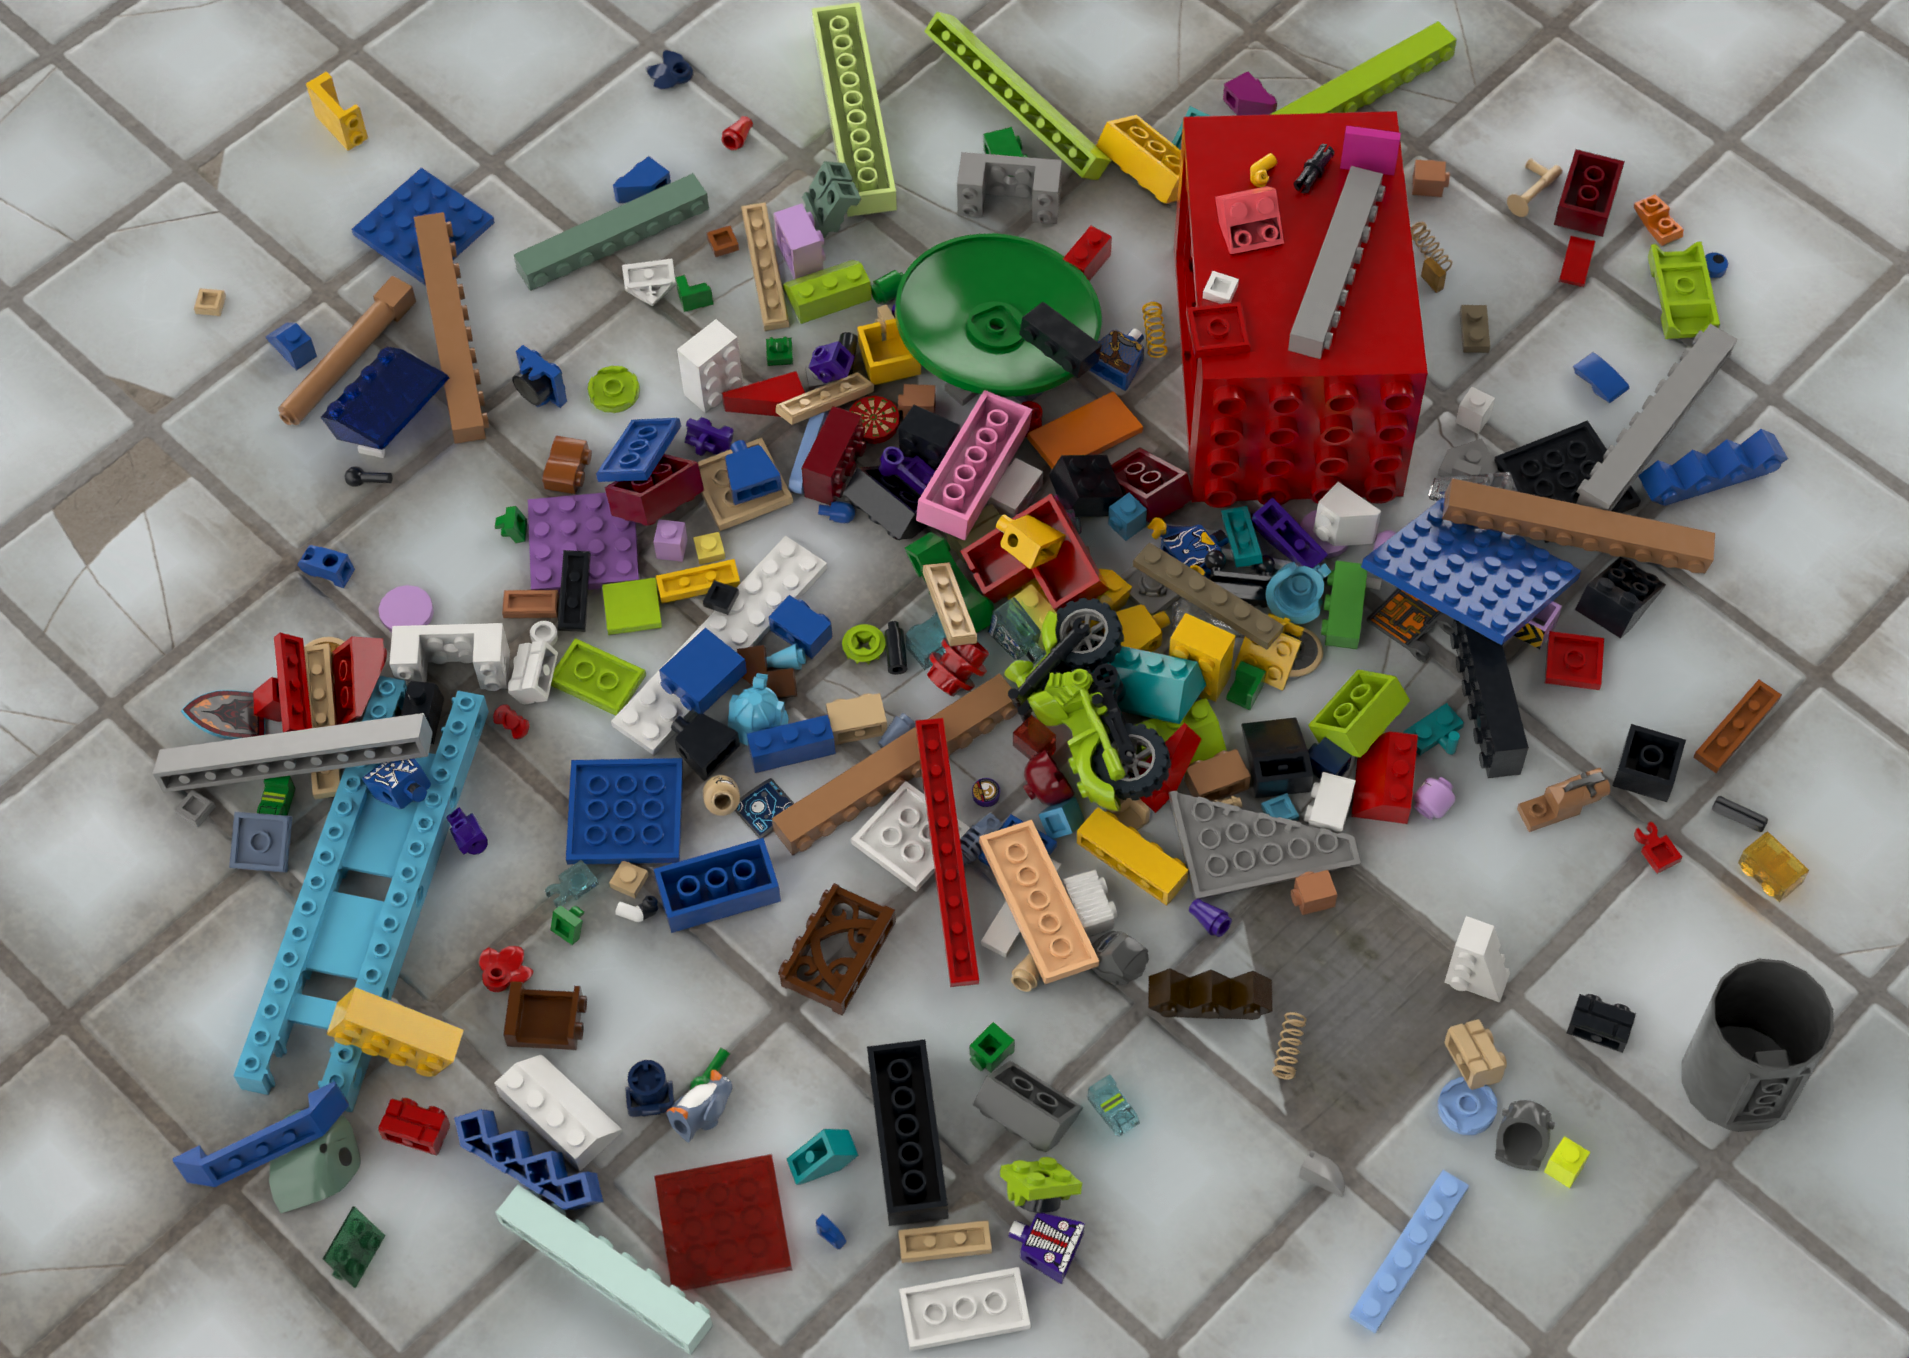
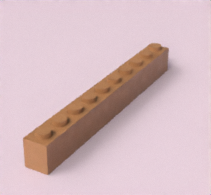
M444 212L415 216L416 234L454 442L457 444L486 439L484 429L489 428L487 412L481 413L480 408L485 406L483 391H477L476 386L481 384L479 369L473 370L472 363H477L475 348H469L468 342L473 341L471 327H465L464 322L469 320L467 305L461 306L460 301L465 299L463 284L457 285L456 280L461 278L459 263L453 264V258L457 257L455 242H449V237H453L451 221H445Z
M1453 478L1445 492L1442 519L1456 524H1468L1477 526L1480 529H1492L1509 535L1526 536L1533 540H1545L1562 546L1579 547L1586 551H1598L1615 557L1632 558L1639 562L1661 564L1664 567L1685 569L1692 573L1705 574L1714 560L1715 533Z
M1000 673L929 718H943L948 756L959 748H966L972 743L973 739L981 734H988L998 723L1004 719L1009 720L1017 714L1018 708L1013 705L1012 700L1008 696V691L1012 687ZM914 727L772 818L773 831L789 852L794 855L799 851L807 850L820 837L829 836L835 831L836 827L845 821L850 822L854 820L862 810L877 805L884 796L891 792H896L905 781L908 782L914 777H921L916 728Z

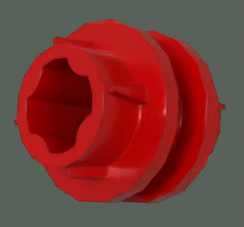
M945 637L941 644L946 652L943 655L933 652L929 656L933 666L927 673V676L938 688L950 696L954 697L962 688L971 692L975 685L970 677L973 673L981 677L985 675L987 670L983 662L989 653L978 641L974 644L950 646L947 637Z

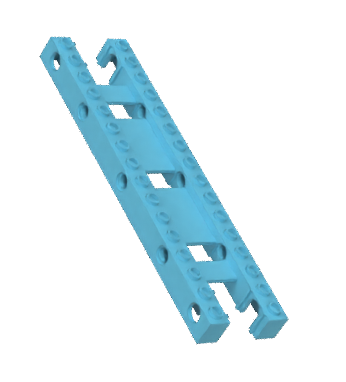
M379 676L362 721L395 717L397 704L400 710L403 708L407 691L405 680ZM457 691L456 697H452L451 700L453 705L447 723L441 729L442 737L436 754L429 753L428 757L415 758L431 783L430 788L427 789L426 798L423 801H412L405 808L398 809L376 800L362 778L380 763L344 769L233 1075L240 1089L269 1095L271 1087L274 1088L276 1084L269 1068L271 1056L274 1052L276 1057L282 1058L283 1054L287 1053L286 1045L294 1023L328 1030L337 1002L302 995L306 980H310L313 971L357 980L356 988L389 1001L391 1000L450 827L446 817L456 810L489 713L484 695ZM352 870L392 878L385 901H379L338 892L342 879H346L348 871ZM335 1042L334 1048L331 1047L329 1050L331 1056L323 1079L318 1082V1086L321 1088L335 1081L349 1102V1106L345 1111L353 1112L371 1055L365 1054L361 1051L362 1048L352 1044L342 1045Z

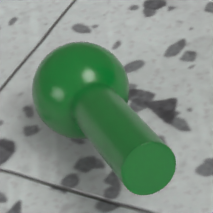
M720 1048L704 1074L695 1077L691 1081L690 1090L695 1086L707 1084L710 1081L711 1071L716 1070L719 1072L730 1053Z

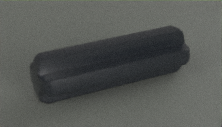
M1718 796L1712 806L1713 811L1758 832H1762L1768 822L1767 817L1722 796Z

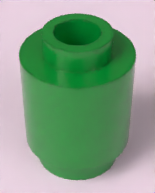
M893 270L873 281L871 295L877 304L887 303L896 298L898 286L904 275L902 272L898 273V271Z

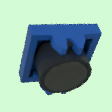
M522 345L516 350L520 370L512 377L515 388L524 399L536 407L551 401L561 408L567 402L566 388L563 383L561 369L556 364H550L544 360L536 350H530Z

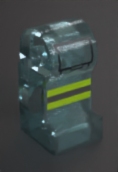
M1110 1074L1088 1088V1101L1117 1136H1122L1140 1124L1136 1112L1127 1103V1100L1117 1088V1083Z

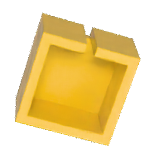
M896 318L885 320L886 340L882 341L880 322L857 327L858 345L870 382L877 385L921 375V364L904 345L896 325Z

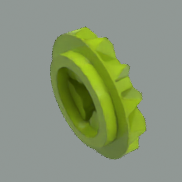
M868 624L856 625L845 633L842 639V649L848 659L851 658L857 664L859 662H866L869 665L872 660H879L882 652H885V637L875 626ZM859 642L864 644L869 642V649L864 647L859 649Z

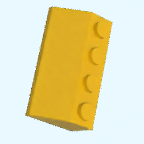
M1138 115L1106 122L1096 147L1109 159L1118 164L1123 172L1134 177L1140 186L1150 190L1159 201L1163 203L1177 201L1181 150Z

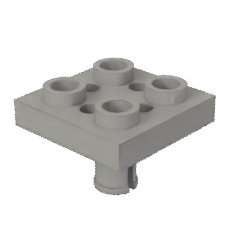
M1131 567L1120 576L1132 586L1128 598L1135 605H1144L1151 616L1164 611L1181 598L1180 595L1135 567Z

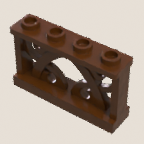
M834 883L830 890H825L822 894L816 914L812 913L809 916L804 935L802 937L798 936L792 947L793 953L789 960L785 959L778 975H780L782 987L789 988L831 1008L833 1012L843 1016L894 927L896 914L895 909L886 905L884 907ZM841 903L849 905L853 910L852 919H847L843 908L840 916H834L832 914L834 907ZM859 910L877 918V920L858 919ZM855 931H858L857 937H859V936H861V935H863V936L866 937V939H865L864 942H862V943H857V942H855V940H854V932H855ZM848 932L849 945L857 955L855 958L843 957L836 959L827 966L821 951V941L833 935ZM811 949L812 956H806ZM807 965L810 969L804 973L805 976L814 975L817 971L819 975L814 980L802 981L797 977L796 973L801 966ZM842 965L848 969L845 974H840L838 969L834 974L832 973L835 968ZM824 980L835 993L832 995L816 986Z

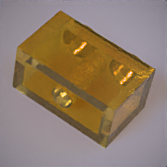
M1768 831L1744 849L1738 861L1743 872L1753 877L1762 886L1764 892L1774 897L1778 902H1781L1804 882L1809 872V869Z

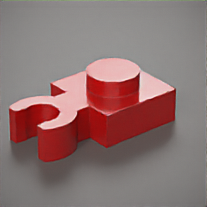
M1650 821L1647 824L1646 829L1650 833L1648 835L1643 834L1640 828L1635 830V839L1639 843L1645 844L1641 853L1657 874L1681 862L1683 857L1667 835L1661 838L1658 837V829L1653 822Z

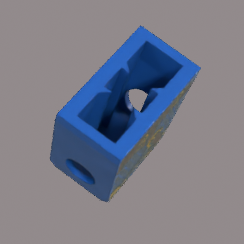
M1132 329L1127 335L1118 330L1109 332L1098 342L1102 345L1099 361L1089 371L1126 391L1144 359V346L1141 344L1144 339L1143 334L1137 329Z

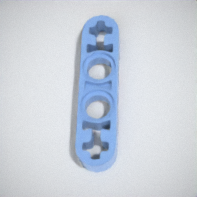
M828 411L810 417L791 472L789 480L790 492L804 493L801 467L828 416Z

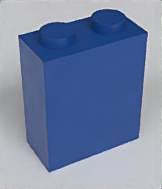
M705 627L659 670L660 684L668 694L672 695L674 693L680 698L685 708L690 711L694 710L698 714H703L747 673L745 659Z

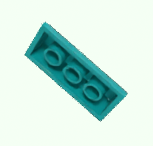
M1122 646L1120 653H1116V659L1111 663L1117 669L1126 690L1125 697L1118 703L1121 711L1180 724L1206 686L1197 661ZM1107 673V674H1104V675H1102V676H1103V678H1104V677H1106V676H1109V674Z

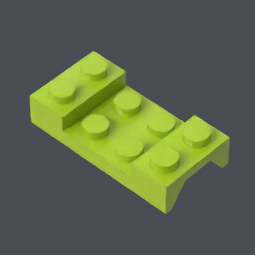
M1702 241L1695 242L1684 251L1663 252L1657 244H1651L1647 257L1651 276L1655 277L1662 308L1661 323L1665 339L1696 337L1700 330L1704 332L1710 324L1719 328L1720 321Z

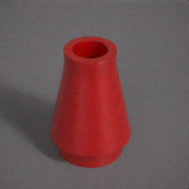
M742 116L738 121L722 132L721 141L723 145L729 150L742 148L750 129L753 127L752 120L747 116Z

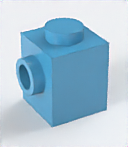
M1128 493L1109 507L1108 525L1127 541L1146 527L1147 509L1134 496Z

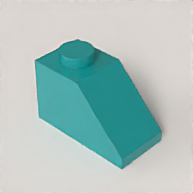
M823 1129L786 1159L796 1185H802L840 1171L859 1155L848 1129Z

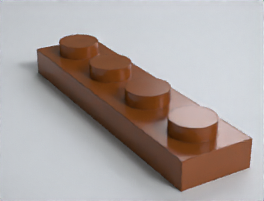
M1758 679L1699 747L1693 758L1717 774L1778 703L1782 694Z

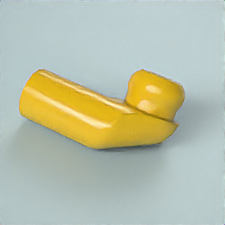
M1267 154L1250 167V180L1254 186L1264 187L1269 181L1267 171L1277 165V160L1273 154Z

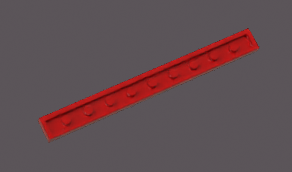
M943 718L915 720L950 987L979 984V974Z

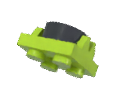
M1042 1157L1038 1161L1030 1162L1017 1160L1013 1164L1001 1165L1000 1177L1007 1182L1008 1200L1014 1201L1016 1207L1020 1206L1022 1209L1030 1212L1050 1213L1057 1211L1060 1208L1061 1200H1069L1071 1195L1081 1194L1082 1182L1061 1166L1054 1158Z

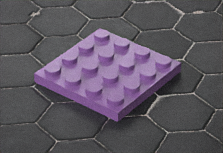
M606 492L528 499L531 590H558L560 592L563 550L591 552L589 590L601 589L604 584L639 580L636 522L612 516Z

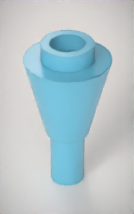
M797 643L767 657L768 668L802 670V664H806L805 651L803 648H799Z

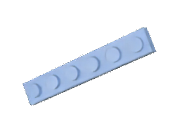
M1442 1170L1349 1315L1351 1319L1376 1334L1468 1190V1184Z

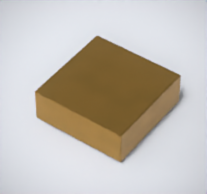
M1432 257L1427 258L1423 261L1421 277L1437 293L1444 289L1446 272Z

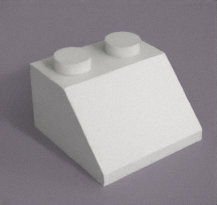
M1337 482L1318 502L1313 532L1321 540L1327 541L1333 546L1373 544L1377 535L1381 511Z

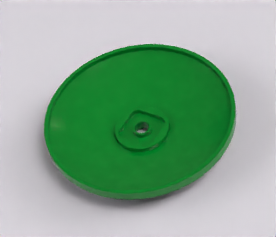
M984 233L956 237L944 241L921 254L908 267L900 281L895 302V318L902 341L911 355L924 368L941 380L963 390L982 394L986 390L1001 397H1018L1050 390L1074 377V375L1065 371L1062 366L1045 356L1042 351L1031 343L1026 342L1019 335L1022 317L1041 302H1044L1098 342L1102 325L1101 307L1097 294L1086 276L1079 268L1063 260L1064 256L1057 251L1033 240L1018 236ZM994 325L997 327H1001L1002 329L995 330L992 329L990 326Z

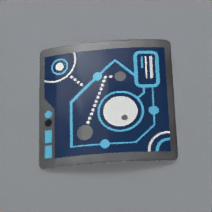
M769 778L742 796L735 812L760 839L773 830L772 818L792 806L794 802L772 778Z

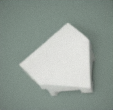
M672 259L622 265L625 291L651 306H654L676 285Z

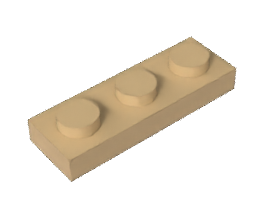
M988 1220L898 1230L902 1263L992 1253Z

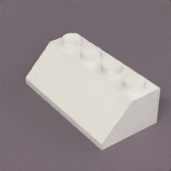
M542 1054L515 1063L495 1082L499 1096L558 1152H562L563 1157L579 1172L623 1132L611 1118Z

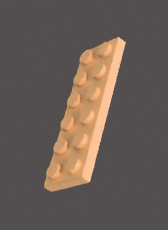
M1029 820L980 836L979 844L1044 983L1048 984L1098 967L1099 959L1033 821Z

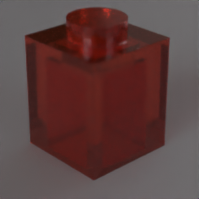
M1031 715L1013 732V746L1029 760L1044 749L1052 757L1056 751V734Z

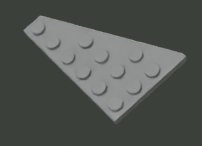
M1171 791L1169 793L1186 867L1189 869L1188 876L1194 900L1293 880L1305 872L1317 873L1325 870L1331 872L1361 864L1355 838L1352 835L1303 825L1301 822L1240 809L1238 806L1218 801L1213 802L1206 798L1181 794L1178 791Z

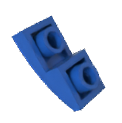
M1594 352L1573 366L1575 374L1591 384L1593 392L1608 403H1611L1630 389L1628 383L1620 374Z

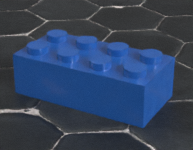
M764 838L653 869L671 933L781 902L778 881Z

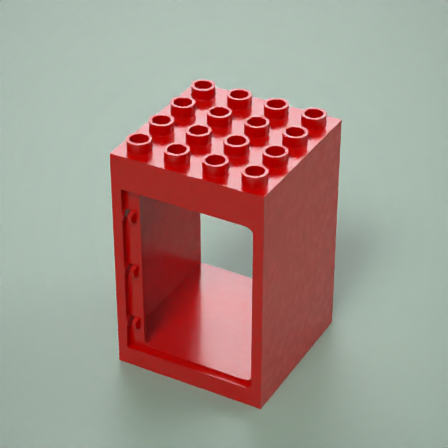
M1397 111L1183 117L1174 260L1190 485L1194 497L1191 500L1192 502H1205L1210 507L1224 508L1234 504L1235 501L1258 500L1264 505L1273 497L1280 505L1292 499H1312L1313 502L1318 504L1337 482L1361 498H1365L1367 501L1375 504L1387 503L1395 497L1404 496L1428 371L1401 142L1399 143L1394 175L1383 174L1381 185L1386 186L1382 202H1376L1375 206H1378V212L1375 222H1369L1368 227H1371L1367 243L1362 242L1361 248H1364L1360 264L1355 263L1353 269H1356L1355 278L1352 285L1347 284L1345 290H1349L1345 306H1339L1338 311L1341 312L1337 328H1331L1330 333H1333V339L1329 350L1324 349L1321 359L1288 350L1291 330L1350 169L1340 168L1346 126L1399 132ZM1321 144H1327L1323 152L1325 153L1330 146L1333 148L1335 155L1326 165L1324 174L1321 178L1316 179L1308 193H1301L1305 187L1304 185L1300 191H1297L1294 187V182L1304 170V164L1308 159H1312ZM1271 153L1275 156L1277 165L1267 171L1269 181L1264 187L1269 186L1276 189L1284 244L1230 254L1219 224L1215 197L1261 188L1252 184L1250 180V167ZM1212 271L1239 279L1238 287L1231 303L1242 302L1251 345L1249 353L1203 358L1194 357L1186 308L1219 304L1203 298V291Z

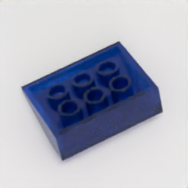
M387 346L377 354V358L369 366H366L361 371V375L344 389V393L336 401L329 404L327 411L320 418L337 440L384 450L450 377L403 349Z

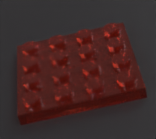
M772 1154L654 1176L671 1285L684 1291L792 1270Z

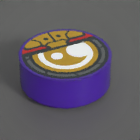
M979 779L972 787V798L981 807H991L1000 798V787L993 779Z

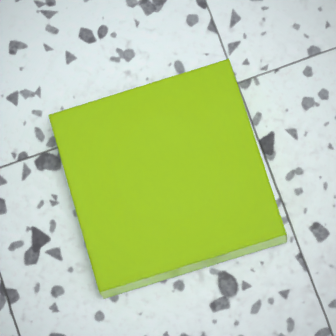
M656 577L602 585L608 635L662 628Z

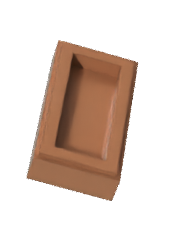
M504 590L503 618H557L558 590Z

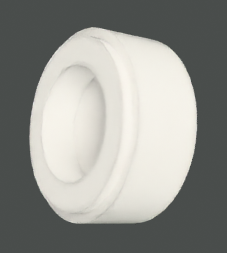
M549 621L535 623L530 629L531 641L543 640L553 646L558 640L555 625Z

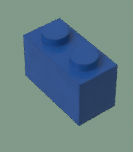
M788 595L769 616L770 631L790 645L797 643L799 648L804 649L805 655L811 659L833 637L831 621L824 614H817L811 610L803 600H797L791 595Z

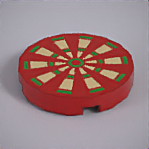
M864 397L855 402L849 409L850 412L862 415V424L865 427L863 438L864 441H868L871 444L882 443L892 438L900 423L897 407L892 401L884 397Z

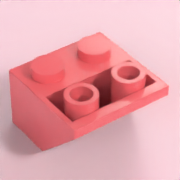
M1266 186L1215 197L1219 224L1230 254L1284 244L1276 189Z

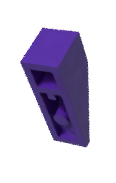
M1273 497L1253 514V527L1272 546L1294 561L1298 566L1314 568L1328 556L1321 546Z

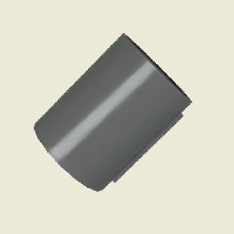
M1755 959L1737 964L1721 977L1682 1059V1084L1690 1103L1707 1120L1735 1132L1764 1130L1773 1127L1780 1120H1785L1825 1052L1834 1032L1833 1007L1824 988L1807 971L1783 960ZM1727 1026L1751 1028L1770 1037L1782 1050L1755 1052L1752 1059L1748 1060L1740 1056L1723 1039L1719 1029Z

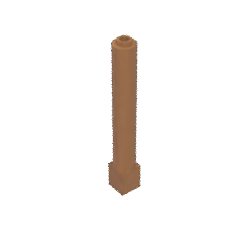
M393 275L373 296L375 302L278 407L279 417L283 422L288 425H299L393 320L399 322L416 303L411 285Z

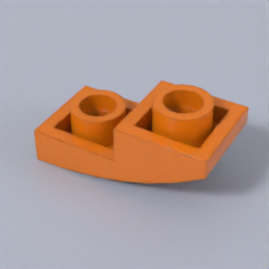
M1656 194L1634 203V208L1641 221L1661 246L1683 237L1684 229L1669 216L1670 207Z

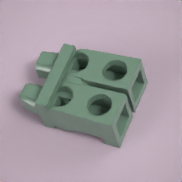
M824 161L809 186V192H805L802 196L806 205L804 208L806 212L812 213L815 221L814 228L816 231H821L823 238L829 232H838L841 228L840 225L844 221V215L850 206H857L861 201L846 163Z

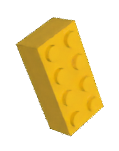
M354 987L337 1002L326 1035L334 1037V1041L339 1044H352L362 1048L361 1051L365 1054L383 1056L396 1066L406 1065L416 1069V1072L422 1076L431 1077L436 1076L454 1062L464 1030Z

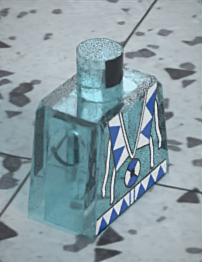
M1012 597L993 611L988 633L1014 660H1019L1026 655L1035 664L1044 657L1045 652L1038 645L1041 631L1015 597Z

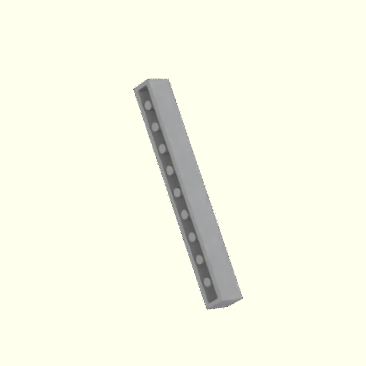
M1712 324L1704 332L1701 330L1698 332L1692 342L1694 346L1692 348L1687 347L1682 353L1680 364L1675 362L1667 374L1669 378L1667 380L1662 379L1656 387L1655 396H1648L1642 406V413L1637 411L1629 423L1631 427L1628 430L1624 428L1616 440L1617 445H1610L1604 454L1603 459L1605 460L1603 463L1597 462L1590 473L1592 477L1589 480L1584 479L1577 489V493L1580 495L1576 504L1612 511L1730 357L1738 340L1737 338Z
M424 713L160 749L153 775L163 793L428 757L433 732Z

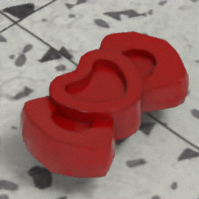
M500 705L494 711L493 722L498 725L503 724L505 729L511 730L514 739H521L528 734L530 728L529 720L523 719L521 715H517L516 711L511 710L509 705Z

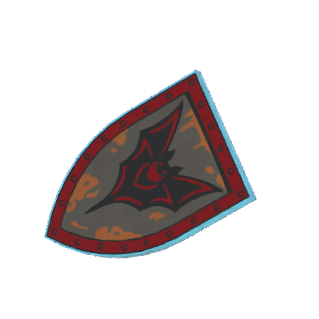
M236 690L208 692L193 699L181 710L182 714L192 724L216 737L232 740L265 735V718L254 715L253 692Z

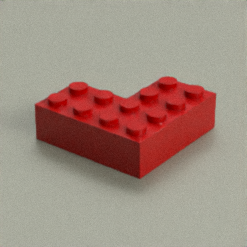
M1049 494L1011 519L1016 520L1025 515H1030L1065 534L1066 536L1056 558L1032 569L1028 568L1001 547L1000 542L1004 533L997 528L960 551L969 569L974 573L973 576L982 593L994 604L1034 578L1038 580L1052 608L1056 612L1061 607L1065 608L1067 606L1066 603L1070 601L1077 602L1080 598H1086L1087 600L1096 599L1110 590L1064 507L1052 494Z

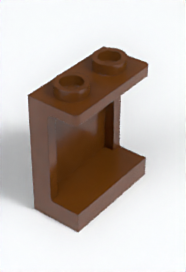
M511 981L503 1033L507 1047L577 1050V1042L583 1039L584 1024L580 1022L581 1013H586L587 996H583L581 986H574L573 992L525 989L523 982Z

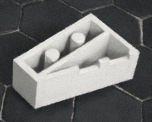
M1467 916L1465 917L1444 983L1450 984L1456 990L1469 991L1500 1002L1510 971L1509 968L1504 966L1505 956L1500 954L1501 944L1493 925Z

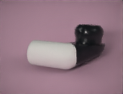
M646 896L642 903L637 906L619 902L615 914L635 922H641L657 913L658 900L654 896Z

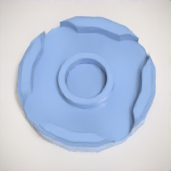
M1464 1077L1448 1082L1442 1088L1438 1099V1114L1442 1122L1451 1131L1461 1135H1476L1484 1132L1492 1125L1497 1113V1098L1493 1090L1487 1084L1484 1087L1471 1090Z

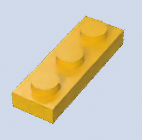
M735 559L656 576L661 603L707 594L714 580L735 588L740 584Z

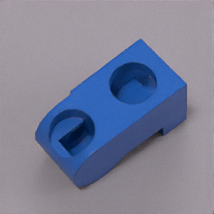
M314 545L308 546L298 562V567L304 573L333 581L335 586L341 588L345 587L355 570L347 554Z

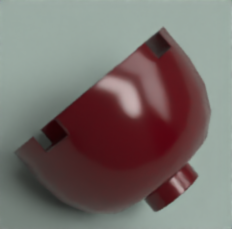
M1046 749L1034 755L1026 764L1024 777L1027 784L1023 788L1031 800L1037 798L1042 804L1052 806L1070 799L1075 795V792Z

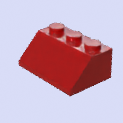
M1392 731L1383 733L1375 740L1365 754L1357 757L1351 817L1408 824L1412 804L1418 735Z

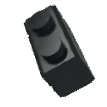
M1579 994L1566 1033L1623 1053L1636 1013L1631 1012L1630 1008L1623 1004L1611 1005L1602 1002V999L1594 994H1586L1585 996Z

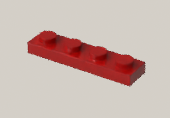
M279 632L274 637L283 732L311 729L312 720L303 638Z

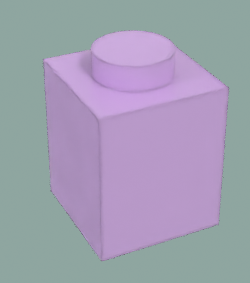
M658 519L653 541L656 559L683 562L688 540L685 522Z

